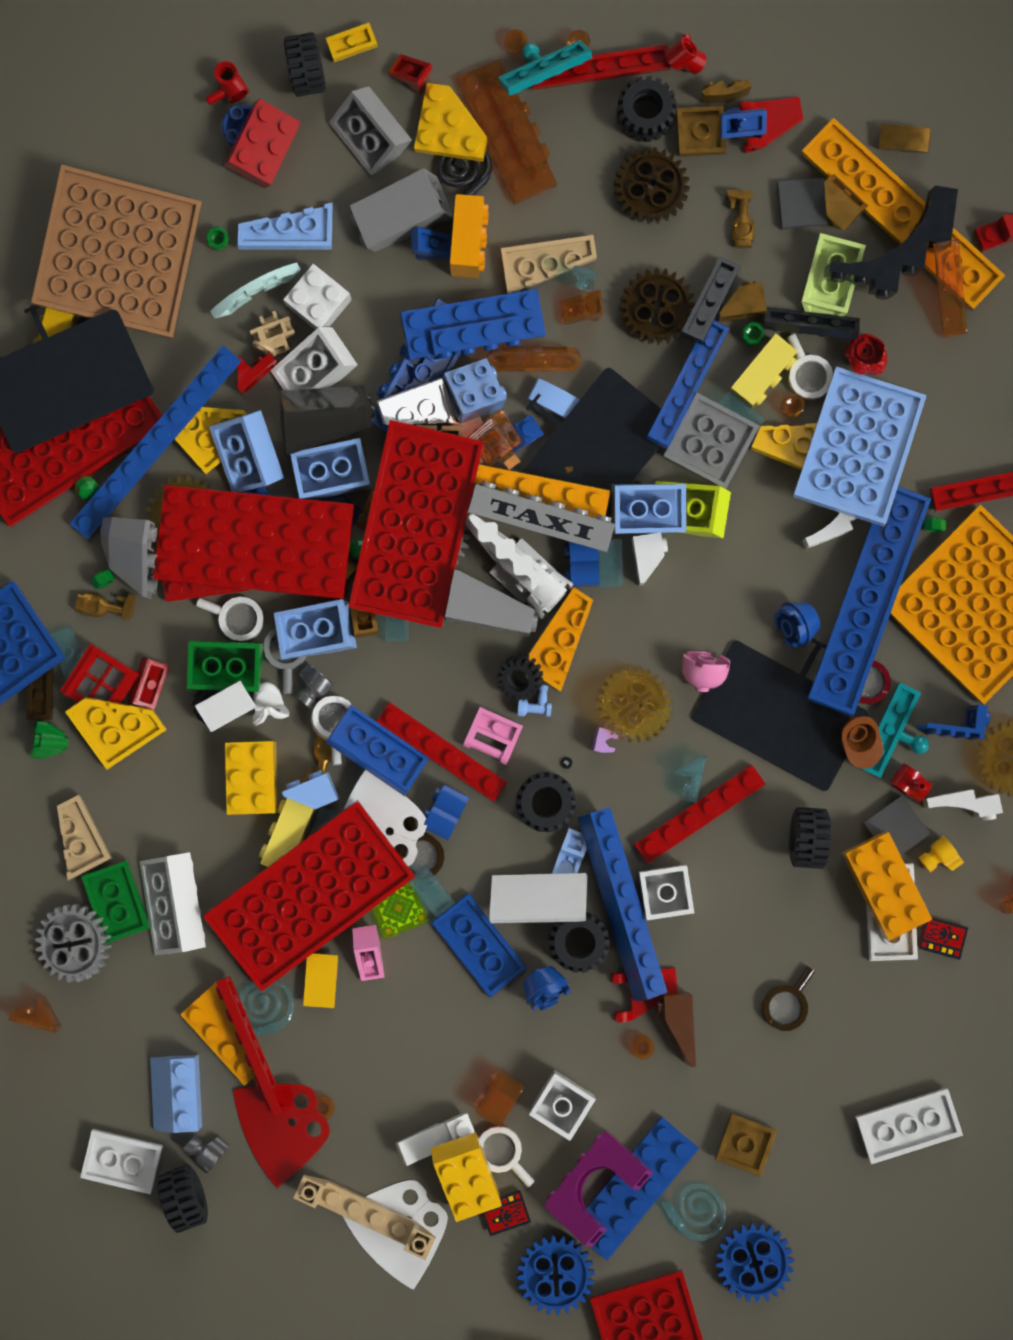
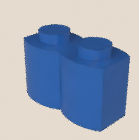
M570 541L569 544H564L565 558L570 559V567L565 568V576L574 584L572 587L599 586L598 549Z
M445 784L443 788L437 787L432 797L435 803L431 810L427 808L424 813L426 817L424 825H427L426 830L448 840L470 797Z

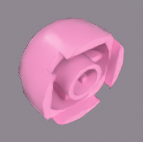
M689 651L687 655H683L682 673L687 682L695 686V690L708 692L709 689L722 685L726 680L731 661L722 655H718V659L711 657L710 652Z

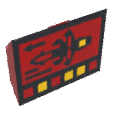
M931 917V921L923 924L919 939V949L960 960L969 927Z
M521 1190L501 1196V1207L483 1213L490 1236L531 1223Z

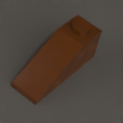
M682 991L659 995V1000H656L657 1014H660V1019L684 1062L690 1067H696L692 994Z

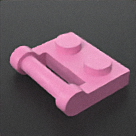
M479 707L463 747L468 749L472 747L499 759L500 763L507 765L523 726ZM479 732L506 744L505 751L475 739L476 733Z

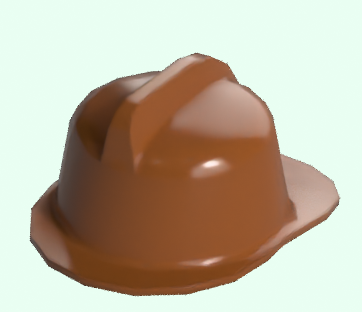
M850 716V719L842 728V742L846 756L853 766L861 769L870 768L878 763L883 754V743L879 728L870 717Z

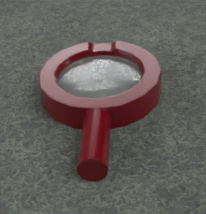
M873 660L858 703L867 705L877 703L888 694L891 678L883 664Z

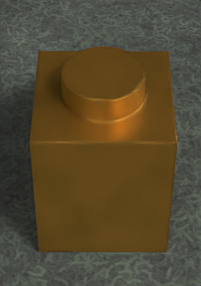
M833 174L824 182L826 214L831 219L830 222L834 227L845 231L855 222L868 205Z
M756 281L742 283V286L738 287L720 311L717 321L726 322L764 316L767 308L763 283L756 284Z

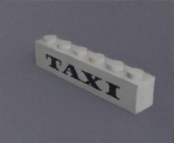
M482 481L481 485H475L468 510L469 513L601 551H608L615 523L611 522V517L598 514L597 518L588 516L589 511L576 507L574 511L564 509L565 504L551 501V505L541 502L542 497L528 494V498L518 496L519 491L505 487V491L495 489L496 484Z

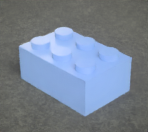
M360 438L290 453L300 499L319 500L372 489Z

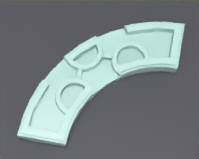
M298 263L273 270L242 286L217 304L210 311L212 316L220 318L231 315L242 305L252 299L251 295L260 292L262 289L268 291L279 285L289 283L301 270Z

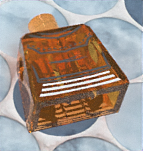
M504 409L490 416L467 436V438L484 441L481 459L488 466H493L502 460L506 467L511 470L521 462L512 451L521 444V439Z

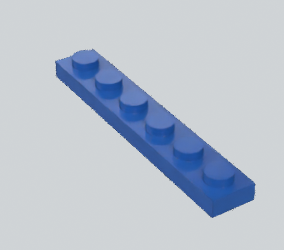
M714 320L703 344H694L646 439L665 449L669 447L730 328Z

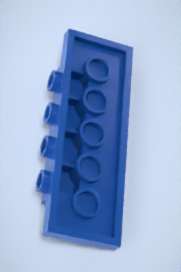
M538 289L400 312L408 360L438 355L439 359L453 357V352L461 351L462 355L476 353L475 348L484 347V351L498 349V344L506 343L507 347L521 345V340L546 336Z
M435 299L432 307L445 305L446 303L440 299ZM404 343L399 351L402 357L398 364L394 362L388 371V375L391 377L387 384H381L376 393L379 396L378 400L435 379L443 378L444 373L452 370L461 351L453 352V357L439 359L438 355L408 360ZM376 406L368 422L387 433L389 425L382 423L378 406Z

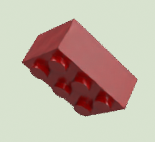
M259 98L253 103L223 166L257 185L267 188L272 184L301 122Z

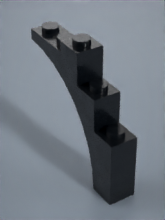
M935 185L928 191L925 207L917 226L899 247L883 256L868 261L854 263L830 262L824 269V277L830 278L832 282L837 283L851 281L856 286L864 287L869 285L868 294L875 295V298L881 300L891 298L898 292L900 271H902L903 275L915 276L925 267L927 248L931 252H942V250L951 245L958 189Z

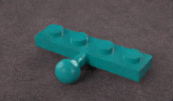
M578 40L541 57L538 46L534 43H528L523 46L521 55L525 61L530 63L499 76V85L509 96L518 94L528 87L540 84L550 77L559 75L574 66H579L585 61L592 59L591 50L581 40Z
M900 682L897 684L878 724L883 743L882 757L876 765L861 770L881 778L898 741L910 745V749L915 754H924L928 750L929 742L924 736L918 735L913 737L903 732L921 692Z

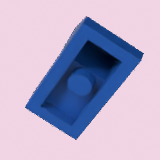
M733 107L721 114L720 138L766 134L767 110L762 108L741 111L737 107Z
M420 227L411 229L412 252L416 253L417 260L451 258L452 235Z
M532 415L517 424L513 423L512 427L509 426L502 431L503 433H500L511 441L512 438L515 439L513 442L517 445L506 455H503L502 452L499 454L505 460L544 435ZM497 444L496 448L500 449L498 450L499 452L501 451V447L499 444Z

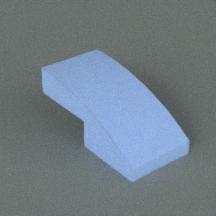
M537 378L527 398L532 402L539 393L541 397L537 400V403L545 410H550L563 419L567 417L580 400L540 378Z
M568 829L552 874L578 873L587 849L581 832Z

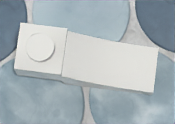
M839 512L825 528L802 541L805 549L849 533L853 530L850 522L858 518Z
M974 789L928 797L922 800L924 808L943 806L961 808L973 812L974 817H982V821L997 819L996 814L1003 813L999 794L975 798Z
M461 1113L442 1123H436L395 1144L404 1166H408L432 1155L430 1148L474 1133L475 1131L468 1114Z

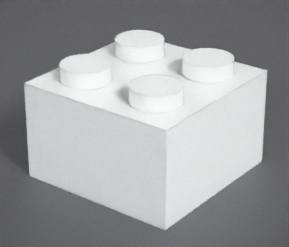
M312 264L283 300L286 307L316 330L318 327H330L352 299L347 290L316 265Z
M687 865L638 871L646 920L694 913Z
M553 1070L530 1107L529 1115L571 1141L596 1098L591 1092L556 1070Z

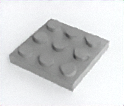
M696 393L664 457L726 489L760 425Z

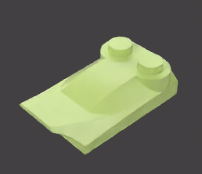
M822 233L819 234L801 300L805 312L844 316L848 313L855 285L851 281H844L842 283L832 282L830 278L824 277V269L830 262H861L866 245Z

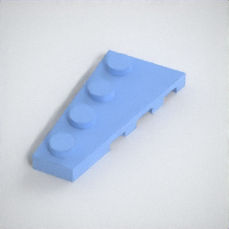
M333 203L324 204V207L315 209L313 207L306 208L298 213L290 214L288 212L280 214L281 216L269 219L266 217L238 224V249L332 250Z

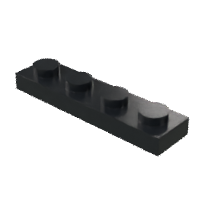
M719 256L680 336L700 345L703 344L740 270V265Z
M766 307L764 329L818 335L820 337H836L845 340H858L860 318Z

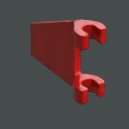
M800 97L762 102L745 101L740 102V107H737L741 111L762 108L767 110L766 134L759 135L760 138L746 139L747 143L743 144L745 153H752L763 149L803 121Z
M676 968L661 969L667 993L678 992ZM625 972L611 973V983L621 984L628 982ZM630 990L631 1010L614 1011L615 1021L621 1023L635 1020L655 1007L659 996L648 1000L634 1001Z

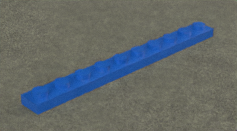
M223 345L71 521L70 525L89 539L100 527L103 518H107L242 360Z

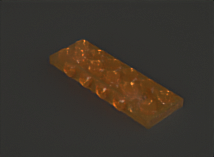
M497 59L457 77V80L477 124L487 136V146L513 203L516 205L556 187L557 182L548 165L547 157L550 156L549 150L545 143L540 144L537 136H540V131L535 122L531 123L528 115L531 114L526 101L521 103L518 96L521 92L509 96L499 85L498 77L506 74L501 60Z

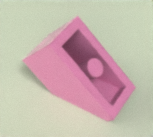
M376 925L352 928L354 954L361 981L385 978Z

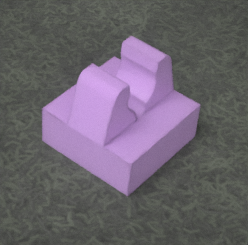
M596 727L591 751L599 753L614 752L615 748L609 747L606 740L610 738L618 739V735L609 731V729Z

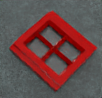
M91 643L60 692L77 703L85 697L121 703L136 681L139 673Z

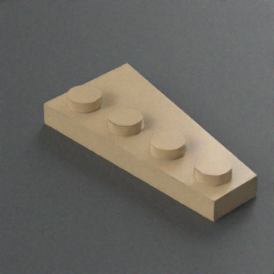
M594 235L501 248L507 294L522 291L597 260Z

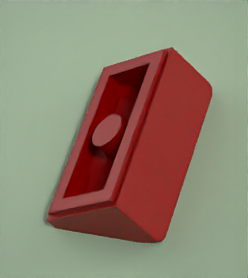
M143 657L137 671L139 676L132 686L128 702L155 710L169 665Z

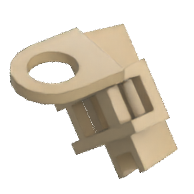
M273 311V315L263 318V316H260L259 319L262 326L250 330V333L254 337L252 342L254 348L267 354L270 353L275 357L290 351L286 339L295 336V331L292 329L289 316L279 320L276 311Z

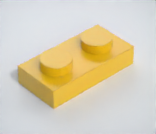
M370 23L326 38L334 63L378 47Z

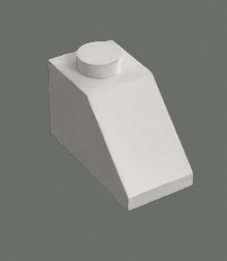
M661 533L633 536L631 539L639 586L644 585L665 556L664 552H668L667 540L662 538Z

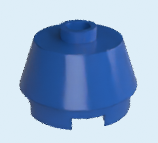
M808 602L784 603L779 608V611L774 613L776 630L781 628L783 635L786 637L783 642L791 648L806 646L820 630L818 614Z
M553 966L538 968L532 971L530 976L523 982L526 1004L530 1005L533 1012L537 1010V1007L543 1011L558 1003L557 999L563 993L565 996H568L571 992L568 986V979Z

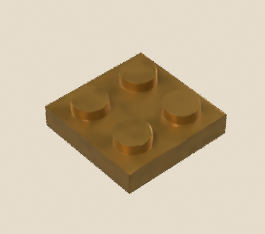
M724 106L677 108L679 157L726 154V138H720L721 114L724 113Z
M730 1113L715 1160L761 1176L777 1130Z

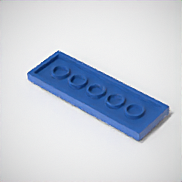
M661 1116L632 1151L654 1172L640 1190L632 1189L614 1173L586 1207L607 1228L594 1246L591 1247L606 1261L699 1149L696 1144L664 1117Z

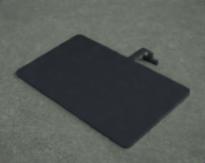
M32 305L24 310L25 313L31 312L43 340L0 358V425L11 449L15 453L25 451L147 398L154 393V388L117 310L105 312L48 337L38 315L37 309L40 307Z
M606 368L562 423L537 403L541 395L539 393L536 395L526 410L529 411L533 406L558 428L521 472L610 490L606 513L611 508V485L631 484L661 447L646 439L661 408L612 368ZM572 466L573 471L567 473L565 467Z
M812 638L811 642L816 645L799 674L739 641H734L725 655L731 661L727 678L722 685L705 692L693 715L694 722L817 789L827 791L846 758L842 742V728L850 719V716L807 700L813 681L805 676L820 649H825L826 645ZM857 705L853 716L868 717V712Z

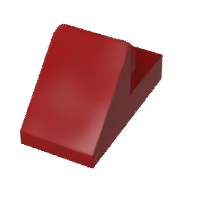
M400 54L388 71V74L393 79L407 83L418 94L429 79L433 66L430 63Z
M1013 214L1003 215L998 221L974 230L982 252L1013 242Z
M270 353L266 356H260L254 362L252 369L240 356L238 357L242 360L238 365L237 388L244 396L277 365L276 360Z

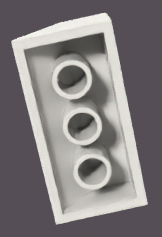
M190 852L139 861L154 955L180 953L206 947Z

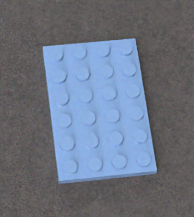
M836 366L793 498L884 527L927 395L865 375H859Z

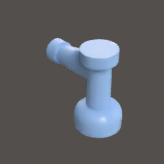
M541 685L539 687L537 704L528 703L527 699L523 700V698H520L518 700L517 716L524 717L527 713L546 714V717H551L552 703H547L548 686Z

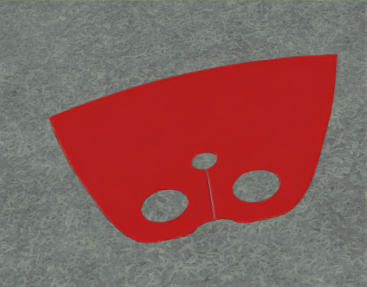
M277 1084L287 1109L273 1117L272 1112H269L265 1107V1096L262 1089H258L257 1086L233 1089L238 1117L247 1142L265 1174L275 1187L278 1188L300 1170L329 1137L330 1127L326 1118L319 1114L317 1110L318 1100L312 1088L306 1085ZM304 1094L308 1097L309 1104L305 1109H299L295 1106L294 1098L296 1095ZM290 1118H294L296 1120L295 1126H290L288 1124V1120ZM313 1121L321 1126V1133L316 1137L310 1136L306 1130L308 1123Z

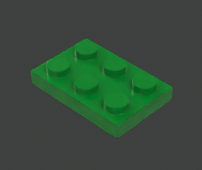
M128 860L81 876L92 910L96 911L95 919L102 917L101 927L108 926L107 930L104 931V935H111V938L105 940L106 943L151 928Z

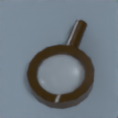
M409 816L405 818L408 831H415L417 825L414 817ZM424 834L416 842L418 852L415 861L409 866L417 879H427L436 875L442 868L445 859L444 849L440 842L433 836ZM403 844L400 856L405 858L409 851L407 846Z
M807 966L794 987L779 985L772 988L765 995L762 1002V1012L765 1020L772 1027L781 1031H791L798 1028L805 1021L808 1014V1003L801 992L815 973L813 969Z

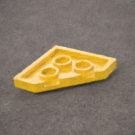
M427 83L414 145L415 152L483 162L487 145L485 133L450 86Z
M202 407L175 440L203 472L208 474L221 462L209 427L246 415L247 413L244 410Z
M85 697L65 711L106 770L167 729L153 709Z

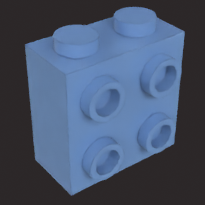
M487 358L451 370L443 375L452 408L460 424L500 410L506 401V391L502 385H499L496 379V370L493 365L489 364Z

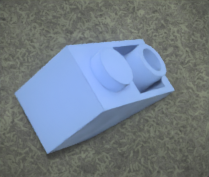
M321 770L308 775L309 780L300 783V780H296L287 784V790L282 792L284 797L313 809L339 799L329 772L323 774Z

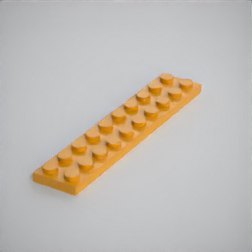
M834 117L801 151L800 154L826 178L835 174L868 205L863 212L899 245L909 237L917 226L926 202ZM954 228L951 245L945 250H942V252H931L927 248L924 268L971 311L1006 276Z

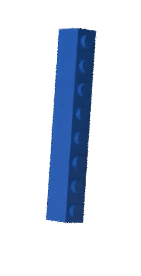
M611 808L577 817L633 1000H648L667 993Z

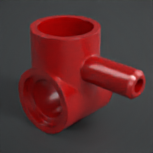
M684 34L678 42L665 52L667 62L678 71L684 69L696 75L706 64V54L697 49L689 34Z
M229 61L217 64L214 75L220 89L206 96L205 99L208 104L212 105L224 97L228 99L229 103H236L245 98L249 93V89L236 66ZM226 73L233 74L229 80L222 79Z
M902 763L889 782L894 788L918 803L926 797L933 785L918 771L905 763Z

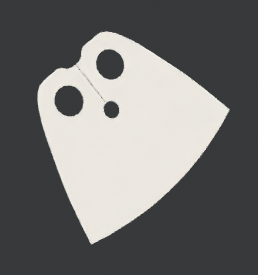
M365 770L351 792L344 810L359 800L394 848L398 844L407 846L409 852L403 860L410 866L415 861L418 852L416 842L419 837L424 835L427 825H424L426 817L410 799ZM412 816L417 819L418 827L415 831H408L404 828L403 822L405 818ZM388 827H391L394 830V833L391 836L386 834V829Z
M407 1180L366 1196V1198L404 1216H410L436 1237L426 1260L404 1251L405 1245L344 1216L343 1218L364 1250L385 1271L414 1290L430 1264L443 1237L448 1216L438 1203H433L427 1198V1192L419 1182ZM409 1189L416 1191L418 1194L417 1202L412 1205H408L403 1201V1194ZM430 1211L435 1212L439 1218L438 1223L433 1227L425 1225L423 1221L424 1215Z

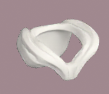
M270 682L260 684L259 692L253 693V702L256 705V708H254L255 714L252 718L253 725L262 724L268 715L277 719L288 717L289 710L284 705L281 692L277 686Z

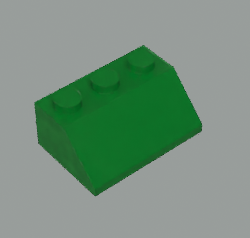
M188 641L187 689L224 690L241 681L246 691L259 692L263 670L264 643Z

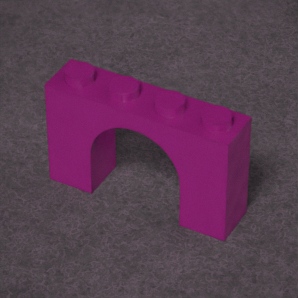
M607 1131L596 1136L592 1148L579 1157L578 1165L573 1171L570 1170L562 1178L563 1183L558 1189L550 1192L544 1205L581 1243L588 1247H593L607 1230L589 1212L584 1204L583 1187L588 1177L595 1171L611 1169L632 1189L639 1191L654 1173L621 1141Z

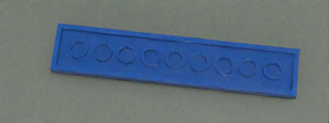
M898 486L886 525L883 527L874 523L870 524L807 700L851 717L855 714L928 510L930 498Z

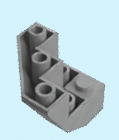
M119 517L103 518L101 545L109 569L142 597L151 599L152 594H155L157 590V580H154V575L151 574L152 568L155 569V560L157 558L155 550L151 548L152 542H155L157 537L155 524L150 520Z

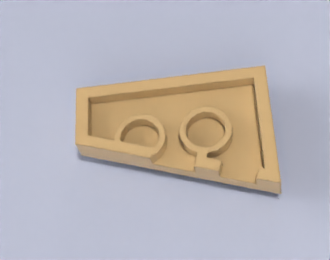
M77 795L59 804L57 810L60 831L63 837L67 880H71L112 859L81 795Z

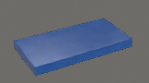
M352 705L348 707L325 742L403 796L408 793L429 759Z
M469 892L431 922L489 998L527 969L523 961L494 924L489 921L487 915Z

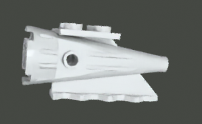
M473 513L467 516L465 525L497 563L489 573L521 603L525 604L527 602L542 619L545 615L543 611L550 612L566 595L567 589L565 587L567 586L571 589L574 584L559 574L522 538L515 544L513 539H509L498 531V525L495 522H485Z

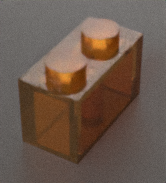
M499 1068L497 1073L494 1071L491 1073L486 1082L489 1088L485 1094L482 1092L479 1094L474 1105L477 1106L476 1114L501 1128L523 1090L525 1082Z

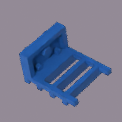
M987 705L968 706L965 727L926 723V725L918 724L917 729L926 730V735L940 734V737L954 736L956 739L982 740L985 735V726H988L990 722V712L987 711Z

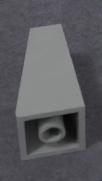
M424 168L350 205L352 210L350 216L354 225L359 227L361 232L359 238L364 248L374 252L411 238V229L420 227L431 230L454 220L453 212L439 178Z
M454 570L445 614L446 621L530 637L531 632H536L538 616H534V609L459 570Z

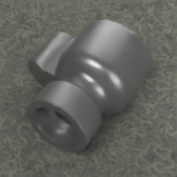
M308 663L299 673L307 687L305 690H301L296 697L306 706L312 708L316 703V698L325 696L334 684Z
M194 1135L183 1148V1151L188 1156H194L195 1165L207 1174L230 1145L218 1136L208 1145L204 1146L202 1141Z

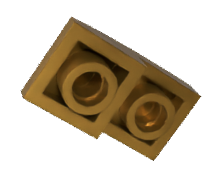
M748 78L740 81V79L735 80L728 85V88H726L723 80L718 83L711 82L703 87L700 101L701 103L733 101L749 95L752 85Z
M881 124L879 149L929 153L931 129Z

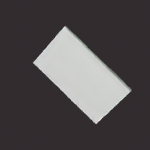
M238 681L195 705V707L212 732L256 708V705L242 682Z

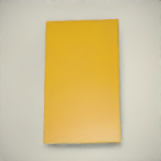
M313 953L307 957L303 1006L334 1008L338 955Z

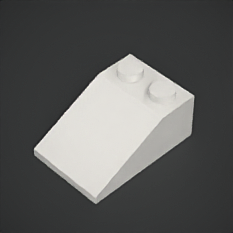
M318 327L270 371L295 408H299L343 379L358 364L332 327Z

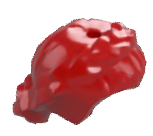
M871 334L859 335L858 340H852L845 350V356L850 362L852 370L859 375L866 373L870 375L882 374L888 363L885 344Z

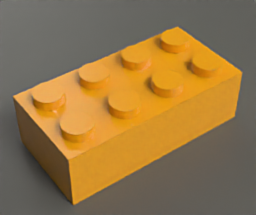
M882 832L841 852L884 939L890 941L932 920L889 832Z

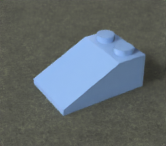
M686 484L611 485V522L615 523L613 533L686 532Z
M340 599L274 613L281 660L357 648L351 609L348 607L349 601Z

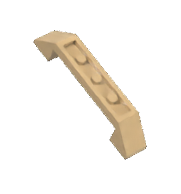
M304 1175L293 1197L313 1208H316L317 1204L391 1238L405 1245L404 1251L426 1260L436 1238L415 1220L330 1180Z

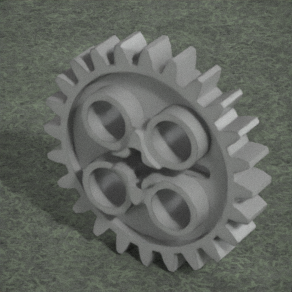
M67 904L63 908H55L54 912L47 913L48 919L41 920V924L44 927L37 929L41 937L36 938L35 941L41 943V946L35 950L42 951L43 954L38 960L45 959L46 963L43 968L51 967L50 975L58 973V980L65 979L66 977L69 983L74 981V979L76 982H80L83 979L92 978V974L95 975L100 972L98 967L101 968L106 965L102 959L110 957L105 952V949L112 947V945L107 944L105 941L111 938V935H104V931L107 930L108 926L101 927L100 923L103 918L95 919L96 911L88 913V906L80 909L79 904L72 905V907L70 904ZM80 924L85 929L84 935L79 930ZM58 928H60L63 933L62 938H60V936L58 935ZM87 938L92 939V942L81 943L79 945H69L60 948H55L54 946L55 944H61L68 941L73 942ZM84 948L88 950V958L84 955ZM62 952L66 954L67 961L63 960Z

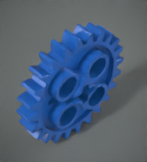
M750 1221L749 1228L740 1223V1231L732 1227L734 1235L724 1234L727 1243L719 1242V1246L723 1251L715 1253L717 1257L721 1258V1260L715 1262L716 1267L722 1268L717 1271L718 1277H724L721 1281L723 1286L730 1284L728 1287L730 1294L737 1290V1299H740L744 1294L746 1302H749L752 1296H754L757 1303L760 1301V1296H764L766 1301H769V1293L777 1297V1288L785 1290L782 1282L791 1281L786 1273L794 1272V1269L788 1265L794 1262V1258L787 1255L793 1251L791 1247H785L788 1243L786 1238L779 1240L782 1235L779 1230L772 1234V1225H769L765 1230L763 1222L759 1223L758 1228H755L753 1221ZM748 1241L751 1242L753 1253L758 1260L757 1265L763 1278L762 1282L758 1281L756 1271L752 1265V1259L746 1245ZM759 1242H767L768 1247L765 1251L760 1252L756 1250ZM738 1249L745 1250V1255L741 1259L733 1257L734 1252ZM775 1265L776 1270L773 1274L767 1275L764 1273L766 1266ZM750 1272L753 1274L751 1281H741L744 1273Z
M553 1233L550 1241L543 1235L541 1244L533 1240L535 1248L532 1249L526 1246L528 1256L521 1254L520 1259L524 1264H517V1269L523 1271L517 1274V1279L523 1280L518 1284V1288L526 1289L522 1297H531L529 1300L530 1306L538 1303V1312L543 1307H546L547 1315L550 1314L552 1309H555L557 1316H559L560 1309L562 1308L569 1314L570 1305L577 1310L578 1300L583 1303L586 1302L583 1293L591 1294V1290L587 1285H594V1280L589 1278V1276L595 1275V1270L588 1268L593 1265V1261L585 1260L589 1255L588 1250L580 1252L582 1244L579 1243L573 1246V1237L568 1242H565L564 1234L561 1235L560 1240H556ZM553 1253L557 1254V1267L559 1273L558 1296H555L554 1294V1279L552 1275ZM566 1256L574 1260L570 1266H563L560 1261ZM540 1258H546L550 1263L547 1267L540 1268L536 1262ZM566 1281H572L575 1287L570 1291H566L562 1288V1285ZM546 1282L550 1284L551 1288L547 1292H541L538 1289L539 1284Z

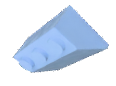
M261 410L209 427L232 492H243L267 486L284 478Z
M199 1054L151 1057L154 1130L171 1133L199 1131L202 1128Z

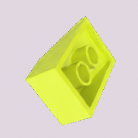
M655 482V484H686V532L678 533L724 538L730 491L721 486Z

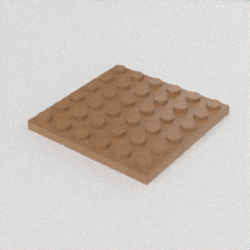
M61 164L31 305L88 319L110 310H117L126 328L172 339L202 201Z

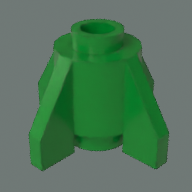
M35 721L30 757L45 759L62 754V750H67L69 737L65 736L64 731L59 730L48 722Z

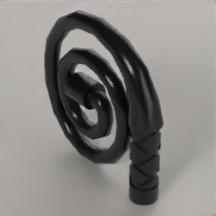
M486 151L483 173L462 195H475L490 179L493 168L491 158ZM441 156L437 163V173L441 181L447 186L455 188L467 186L474 181L478 174V162L471 160L474 167L471 176L462 182H452L445 178L443 174V162L446 157ZM449 157L445 165L447 175L453 179L465 177L468 173L466 163L462 159L457 158L453 164L463 171L460 174H454L450 166L455 158Z

